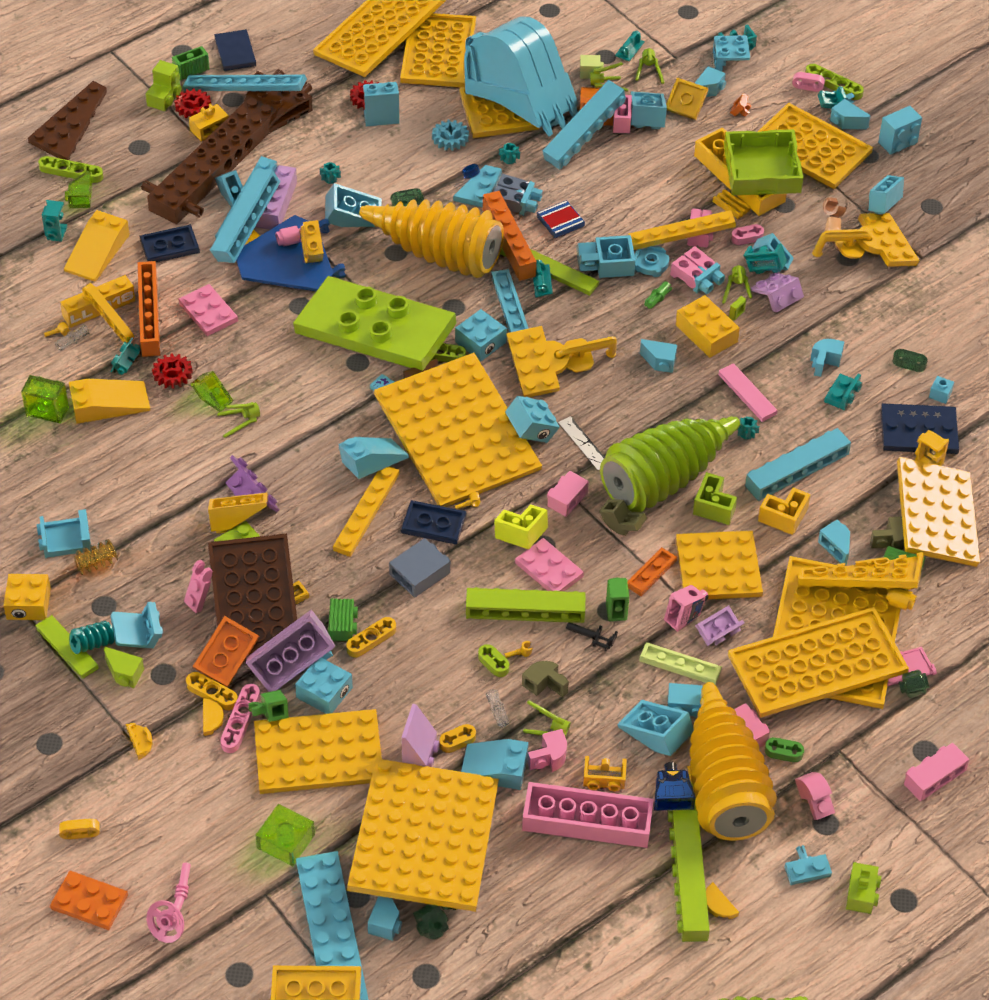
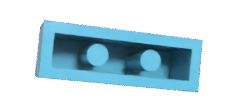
M887 175L869 192L868 211H874L875 214H884L903 198L904 177Z

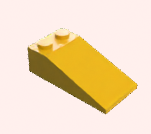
M96 210L88 220L64 267V271L96 282L129 237L128 220Z
M82 379L69 382L76 424L151 411L144 381Z

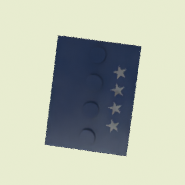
M881 404L883 451L915 452L918 448L919 443H917L919 436L930 430L943 439H949L946 454L959 453L956 407ZM930 448L931 453H936L935 451H933V449Z

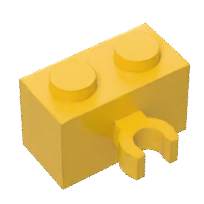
M209 104L208 109L205 110L202 107L200 113L189 117L190 131L202 142L229 115L218 104L214 106Z

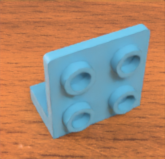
M746 35L714 36L713 58L716 70L722 72L723 66H726V61L750 60L748 38Z

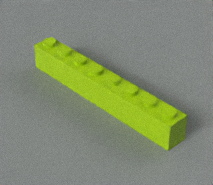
M688 783L689 786H690V788H691L692 791H693V787H694L693 784H692V783ZM688 797L684 799L691 803L692 809L667 810V820L672 824V828H669V840H673L670 854L671 859H675V864H672V876L677 879V883H674V896H678L675 910L676 915H680V920L677 921V932L682 935V942L708 941L710 929L700 826L695 806L696 799L695 797Z

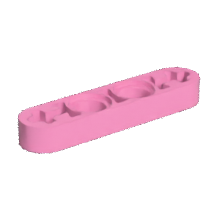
M246 684L242 688L222 734L221 748L226 753L236 752L244 738L252 718V712L240 713L238 710L241 707L249 708L248 703L259 702L260 690L255 684ZM251 692H254V694H251V696H250V698H249L250 701H248V695H247V694H250ZM240 723L243 726L241 729L235 730L232 728V725ZM231 735H232V736H233V742H234V743H231L230 745H227V743L230 742V740H231Z

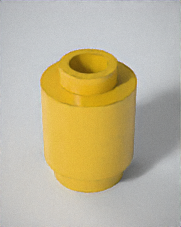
M903 588L889 589L886 599L889 600V605L903 610H912L917 595H914L913 592Z

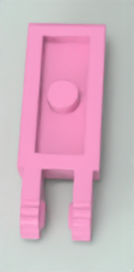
M202 560L195 562L192 568L193 573L184 598V602L195 613L201 612L213 572L209 567L204 569L205 563Z

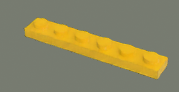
M729 210L628 233V235H631L633 250L734 228L736 227V222L732 211Z
M386 467L377 471L334 543L333 551L349 557L352 556L398 478V469Z

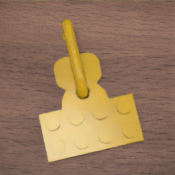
M890 213L860 214L858 217L862 225L860 229L827 230L820 235L812 251L813 256L821 257L825 243L834 241L841 254L851 259L862 258L865 251L879 254L887 267L917 266L920 261Z
M542 326L506 333L523 397H534L560 391L556 375L562 373L566 368L575 373L590 370L594 365L591 351L608 348L605 352L606 356L609 358L616 356L617 339L613 336L588 342L585 339L578 338L569 340L563 345L556 341H546Z

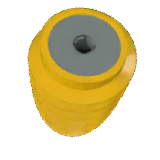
M413 199L407 206H403L402 201H400L396 206H389V204L386 206L365 205L359 211L362 219L374 224L375 227L381 228L385 235H391L392 241L395 244H401L406 252L412 251L417 258L424 257L428 263L436 262L441 268L447 266L449 270L453 272L459 270L461 274L466 276L472 274L475 278H480L485 273L490 272L501 252L504 236L503 225L500 221L493 220L492 213L489 210L484 211L480 215L479 209L474 207L468 213V208L464 204L459 206L457 210L453 202L448 203L443 208V204L439 200L431 207L427 199L423 200L419 207H417V202Z
M707 682L701 689V707L698 710V717L694 722V731L690 738L691 781L694 786L693 794L696 799L695 806L698 812V821L705 831L717 838L730 841L744 840L760 834L772 823L775 817L773 807L776 804L777 796L773 790V781L769 777V769L764 764V756L759 751L760 747L754 739L753 732L750 728L746 727L745 720L737 716L735 709L727 706V701L722 698L717 686L712 682Z

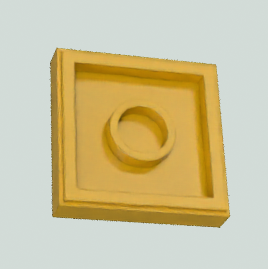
M676 78L666 103L667 111L697 120L709 89Z

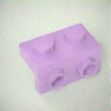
M728 605L701 621L695 627L708 646L713 642L715 645L726 640L724 636L728 633L731 636L741 631L740 626L745 622L743 620L739 622Z

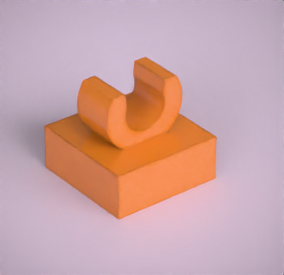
M743 93L736 99L730 113L734 116L740 113L746 117L750 113L748 110L752 107L747 102L749 96Z

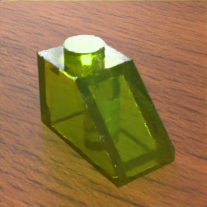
M86 171L68 184V191H65V201L69 202V208H91V171Z
M214 371L203 373L190 383L199 398L219 412L234 401Z

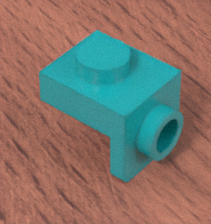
M839 86L836 92L820 90L818 98L821 108L831 109L846 99L843 87Z

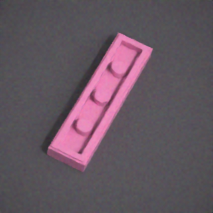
M734 363L719 370L718 375L761 422L777 415V409Z

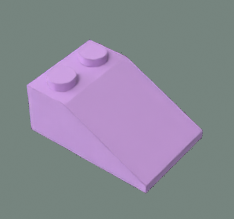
M412 704L402 734V762L423 767H433V754L438 752L440 741L437 740L436 730L416 704Z

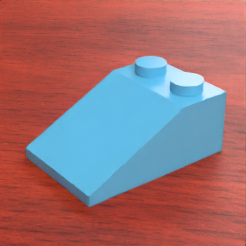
M631 91V125H634L636 128H643L644 126H650L652 129L665 128L667 106L664 94Z
M334 183L325 195V219H328L330 224L339 227H375L374 224L362 219L359 211L365 205L382 206V198Z
M354 437L338 444L342 463L358 479L409 458V455L392 438Z
M641 700L617 724L618 728L654 752L671 756L694 731L688 712Z
M503 739L467 744L461 772L499 779L498 787L521 790L528 758V742Z

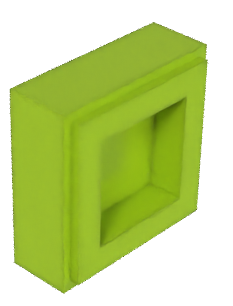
M740 296L730 305L729 318L731 320H736L745 312L746 298Z

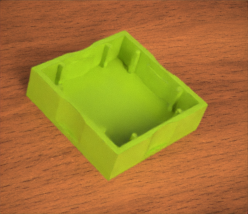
M794 129L762 132H725L724 151L732 195L792 194L802 192L804 178L801 162L797 155L798 146Z

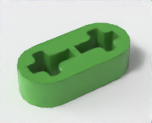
M772 737L766 741L765 754L773 759L799 762L803 758L804 747L796 741ZM772 746H777L776 750H772ZM797 750V753L792 754V751Z

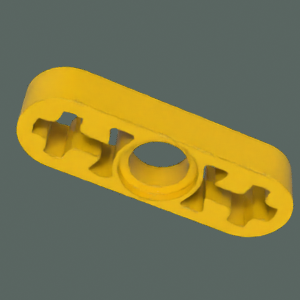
M384 617L350 638L346 643L347 654L353 658H358L396 633L395 620L390 617ZM374 634L377 638L375 640H368L366 636Z
M192 672L186 677L187 689L201 698L212 699L218 702L224 710H233L238 699L235 691L199 672ZM210 688L218 690L215 694H208L206 692Z

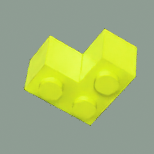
M531 504L521 515L503 510L494 520L495 538L529 550L548 528L547 510Z

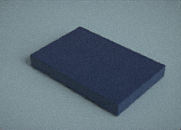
M247 29L214 34L223 71L256 66Z
M191 224L139 236L147 262H161L200 253Z
M411 500L401 533L457 545L467 511Z

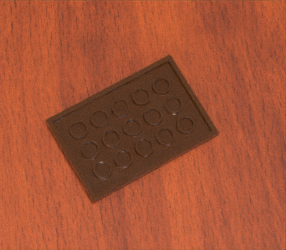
M287 533L208 542L210 567L213 571L212 585L217 627L223 617L226 616L259 635V639L249 655L297 620Z

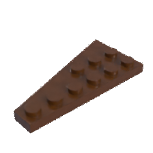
M92 81L28 137V143L57 158L70 160L71 154L76 150L78 141H81L90 124L91 117H94L97 106H100L107 93L106 87Z

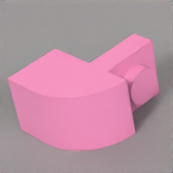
M562 729L542 734L543 749L528 752L527 764L530 770L542 769L550 765L553 772L563 766L566 760L567 741Z
M811 772L795 779L801 799L808 800L814 820H819L835 813L830 798L832 791L820 773Z

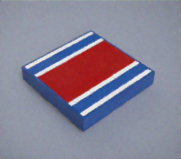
M567 200L537 212V218L554 238L585 226V221Z

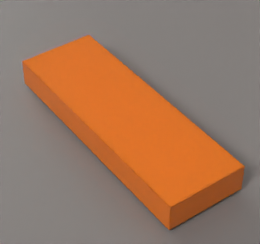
M661 547L627 581L628 589L642 596L677 561V557Z

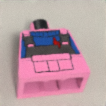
M693 585L672 593L664 620L678 632L701 614L703 604L709 598L708 593L703 589L699 591Z

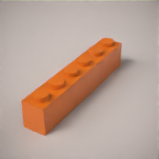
M500 191L483 194V212L486 210L491 211L493 220L500 221L503 225L502 249L518 280L536 277L537 262Z
M156 261L137 262L142 357L161 356Z

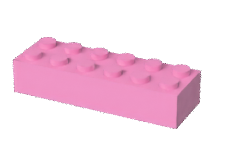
M529 782L523 813L522 831L648 848L654 799Z

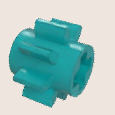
M513 143L504 144V147L499 149L500 160L506 164L516 163V159H520L519 146L516 147Z
M332 162L324 164V168H320L321 180L328 184L337 182V178H341L340 166H336Z
M752 417L740 418L738 436L745 440L754 439L755 433H759L760 426H757L758 421Z

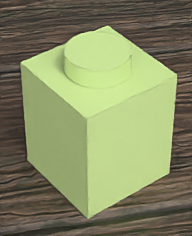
M580 55V79H590V72H594V69L604 68V62H600V55Z

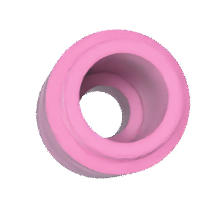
M297 226L279 229L275 233L279 246L283 245L285 247L301 242L300 228L298 229Z

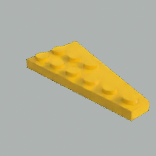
M923 552L916 553V557L907 558L906 554L899 555V558L894 560L884 557L855 561V565L845 566V563L837 564V567L829 569L826 566L804 568L800 570L798 583L799 586L806 587L825 586L831 588L836 586L845 588L864 587L867 589L878 587L911 590L918 588L924 559Z

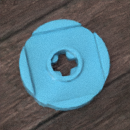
M655 245L637 249L634 254L635 270L637 272L660 277L669 266V255L660 246Z

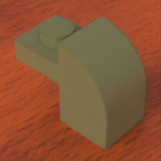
M608 499L599 510L606 525L614 532L624 536L629 531H638L647 520L645 513L630 512L624 500Z
M902 516L889 517L886 530H872L871 548H886L888 546L900 550L905 548Z
M551 661L536 662L522 673V686L536 696L548 686L564 697L568 693L569 681L564 675L558 674L559 665Z

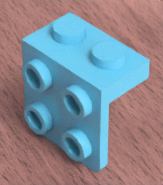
M147 602L141 614L112 612L110 616L114 629L115 643L118 646L154 649L159 638L162 637L163 629L159 623L160 614L157 611L155 602Z

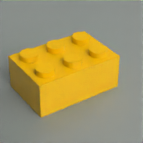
M706 295L677 310L676 326L709 358L738 342L740 327Z

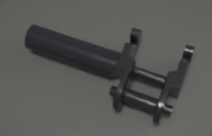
M570 622L566 626L567 630L594 639L592 641L593 647L595 648L596 645L605 648L604 651L613 646L618 635V631H615L609 639L600 636L602 631L601 625H599L597 631ZM599 639H602L607 641V643L604 644L598 641Z

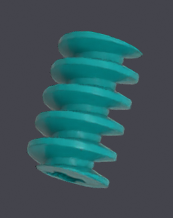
M107 621L74 628L69 634L70 647L75 654H79L81 651L86 652L87 650L100 648L101 645L107 646L108 643L112 645L115 641L114 629Z

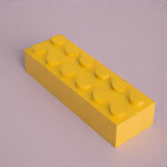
M722 127L696 140L694 156L731 190L724 151L725 132L727 131ZM787 194L737 196L760 216L785 203Z

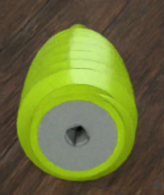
M732 416L721 418L720 420L709 419L708 421L704 419L671 421L668 424L649 428L643 433H637L631 438H625L620 443L611 445L600 465L601 480L606 492L611 499L624 500L631 512L642 513L645 507L653 508L657 502L666 500L668 495H674L679 488H684L689 481L695 480L699 472H704L707 469L708 462L714 461L716 451L721 450L722 443L725 440L727 441L728 437L738 430L740 421L737 417Z

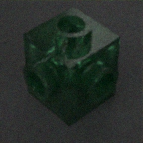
M428 904L413 913L417 922L416 929L421 936L435 940L444 935L443 932L449 929L447 915L437 905Z

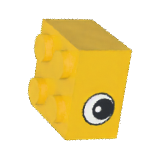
M8 574L3 605L6 620H44L47 618L51 591L48 574Z

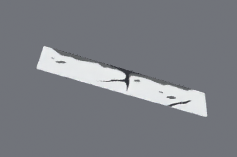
M571 416L559 421L558 423L596 469L600 470L601 462L605 457Z

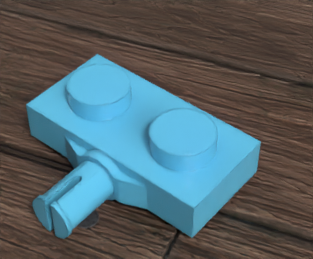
M804 845L796 848L800 859L787 862L784 866L790 885L827 878L832 875L826 854L808 857Z

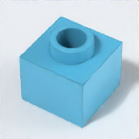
M937 376L930 389L929 398L946 404L953 391L954 382Z

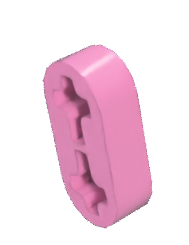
M804 72L794 74L792 81L795 88L815 92L822 90L825 79L821 75Z
M757 224L736 228L732 231L731 241L736 245L754 243L758 238L764 236V228Z

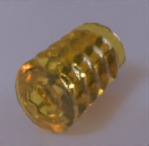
M106 539L105 545L102 542H98L97 547L91 545L90 550L86 547L83 548V554L77 550L74 561L79 573L84 575V568L91 572L92 565L97 570L98 563L105 567V560L113 564V557L117 560L118 557L112 542Z

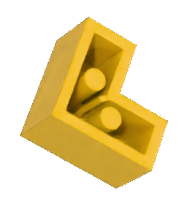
M792 488L786 500L767 494L760 506L758 522L794 535L808 510L811 494L796 488Z

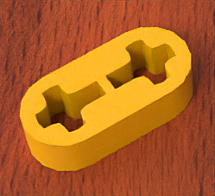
M465 724L443 733L439 739L440 749L445 753H452L466 747L467 744L474 743L476 740V730L472 725Z
M96 819L67 820L59 824V836L63 839L92 838L100 833V823Z

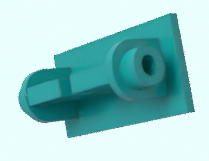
M633 31L615 56L630 62L645 43V41L641 40V33Z
M536 260V277H533L535 298L553 294L550 265H545L542 260Z
M133 338L128 343L124 342L119 350L122 352L120 356L116 354L113 358L111 373L114 368L121 375L127 373L140 353V346L131 343Z

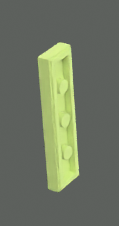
M647 642L639 658L640 662L701 682H712L714 685H716L722 671V666Z

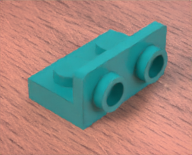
M840 373L827 393L824 402L845 410L848 404H852L855 392H859L862 387V382H860L861 374H857L855 379Z

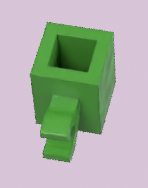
M281 690L262 693L261 703H248L249 712H252V716L264 714L269 722L289 718L287 698Z

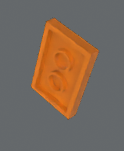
M224 616L194 663L193 668L228 688L259 639V635Z
M69 871L52 900L50 908L59 913L110 930L128 897V891Z

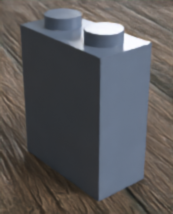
M424 538L389 562V574L415 598L450 574L451 561L447 555H443L437 549L435 544L430 543Z

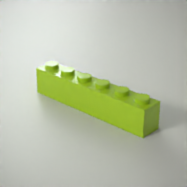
M467 588L466 619L584 623L586 592Z

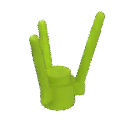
M651 48L645 49L642 52V58L639 59L640 63L635 80L638 81L643 64L647 66L655 64L660 81L664 84L658 59L655 58V51Z
M620 62L601 69H594V72H590L591 86L595 85V88H601L604 85L601 84L604 83V80L621 79L620 76L604 77V73L601 72L622 66L623 63ZM622 88L626 92L629 91L628 88Z
M740 265L733 267L732 275L728 276V283L722 301L723 304L726 303L732 282L735 284H742L744 282L750 299L752 298L745 268Z
M256 402L227 405V409L234 410L217 413L218 416L242 412L243 417L249 419L223 435L224 438L250 423L257 422L256 417H260V409Z
M530 700L527 701V704L553 720L550 729L553 731L562 729L566 736L570 728V721L552 714ZM532 729L523 730L524 733L534 735H542L544 733H548L547 731H539Z

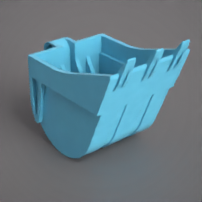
M526 16L517 17L487 33L478 32L466 39L464 57L466 94L492 100L506 107L537 128L542 126L548 137L553 135L550 121L556 119L563 129L566 126L563 114L569 111L571 116L574 117L578 113L576 108L578 101L569 75L564 71L550 32L539 21Z

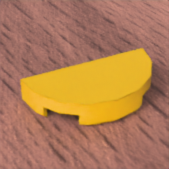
M203 698V735L207 736L212 735L215 730L223 725L224 713L218 702Z
M136 723L125 724L138 760H140L151 751L153 745L151 732L147 727L136 725Z
M712 882L706 889L708 911L715 917L720 916L728 919L738 917L739 911Z

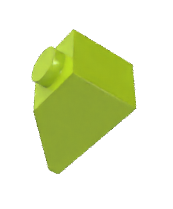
M105 647V660L115 682L124 687L135 688L144 671L143 658Z

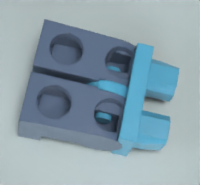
M503 173L494 192L500 191L509 210L516 213L519 212L523 216L526 211L536 212L537 201H541L543 190L535 188V182H528Z

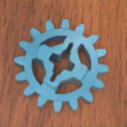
M449 119L446 123L441 121V125L436 124V128H433L432 140H434L435 145L438 144V148L444 147V150L450 148L451 151L454 148L459 150L460 145L465 146V142H468L469 130H467V126H463V122L457 123V120L451 122Z

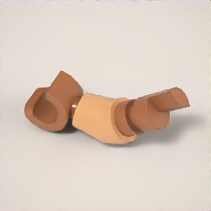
M828 197L823 203L824 213L830 215V217H827L825 231L842 230L841 218L839 217L844 215L847 208L837 206V198ZM833 241L832 243L834 244L835 248L839 251L838 247Z

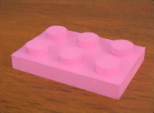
M210 284L178 299L180 306L206 336L238 322V316Z
M544 538L515 558V564L547 591H565L584 577V572Z

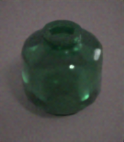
M920 670L904 673L901 677L902 681L898 682L901 693H906L908 698L925 695L927 689L930 688L926 673H922Z

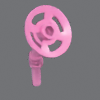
M189 863L182 864L179 884L176 885L174 904L169 901L160 900L153 903L147 911L146 920L148 928L152 935L161 942H175L183 934L184 919L180 910L184 900L187 899L189 890L187 885L191 867ZM159 906H168V909L163 911L157 909ZM154 917H156V922L160 930H158V928L155 925ZM174 929L177 932V934L174 936L166 935L167 931H172Z

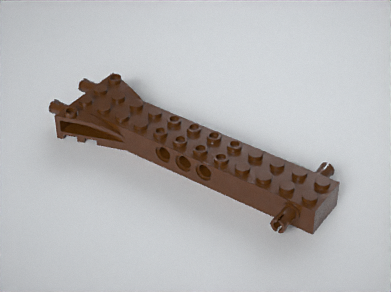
M277 69L272 75L285 74L282 70ZM256 71V73H255L254 75H266V74H263V73H261V72H259V71ZM305 82L301 91H248L244 103L158 186L148 180L142 183L141 190L150 193L147 196L149 211L176 225L188 213L200 218L203 215L204 208L197 204L217 186L216 177L231 172L268 134L287 125L288 120L292 118L296 120L300 118V114L303 112L310 113L313 111L312 96L308 94L312 90V85Z

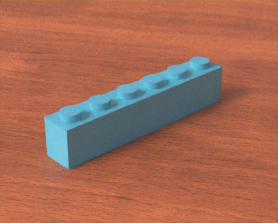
M608 80L542 150L544 160L559 170L566 166L570 159L581 150V147L590 141L593 134L602 128L604 122L613 116L615 110L624 104L626 100L624 89Z
M256 169L210 249L218 262L235 263L281 182L273 170Z
M838 428L827 431L824 435L810 440L807 444L798 446L787 454H782L772 462H767L762 467L751 470L746 475L745 487L760 501L767 494L772 495L849 455L851 441Z

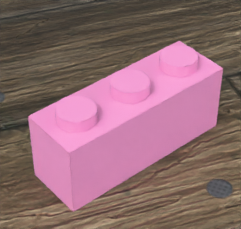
M953 743L947 747L942 746L935 755L926 757L917 767L913 766L906 772L904 785L921 802L967 770L969 758Z

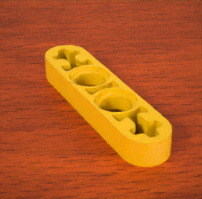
M92 283L83 287L82 291L86 298L122 342L128 343L131 338L134 339L132 331Z

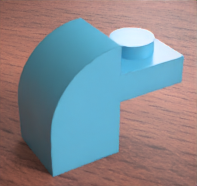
M596 242L578 243L576 249L579 271L598 270L599 253L596 251Z
M823 339L814 344L810 361H813L812 368H815L814 376H822L824 364L839 367L844 341Z

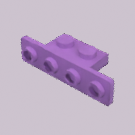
M232 455L230 459L239 470L225 483L234 495L266 493L268 489L261 482L258 483L256 480L258 477L252 470L246 468L248 466L246 461L241 457L238 459ZM269 494L267 506L278 512L280 509L276 506L277 501Z

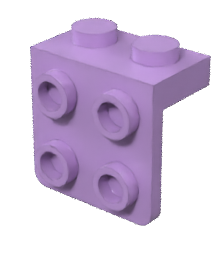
M779 272L770 274L769 278L760 280L751 287L752 292L768 295L773 312H779L804 297L799 278L780 274Z

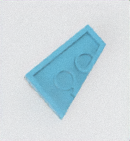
M485 165L453 196V201L483 208V194L494 192L502 174V169Z

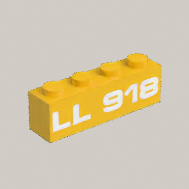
M126 275L96 287L114 310L136 301L134 286ZM83 292L60 302L62 317L70 328L101 316Z

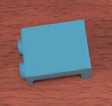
M397 82L363 85L366 126L400 124Z
M86 509L78 510L79 518L44 522V517H39L40 524H37L38 536H42V539H38L40 551L44 550L45 558L92 551Z

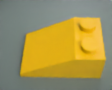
M268 493L210 499L208 513L211 532L225 533L267 507Z

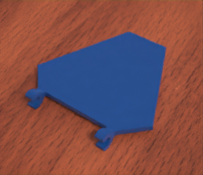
M293 215L246 244L236 260L242 280L309 291H317L327 276L346 277L344 272L346 269L344 264H338L331 268L324 246L323 261L305 263L302 242L285 247L277 244L275 233L279 229L297 226L299 229L303 226V222L308 221L296 215ZM328 219L319 221L321 233L330 232Z

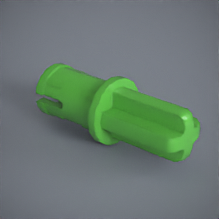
M666 281L663 282L657 289L652 291L651 295L645 300L644 305L648 309H652L658 302L663 301L665 295L672 290L671 284Z

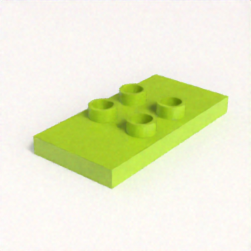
M327 276L293 322L296 334L423 371L457 322L454 312L409 300L403 296L375 290L372 287H365Z

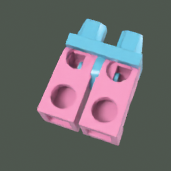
M696 246L687 251L684 256L682 255L671 265L670 275L675 279L678 277L683 280L696 293L703 291L709 294L714 287L712 282L721 285L725 279V275L720 271V264L715 263Z

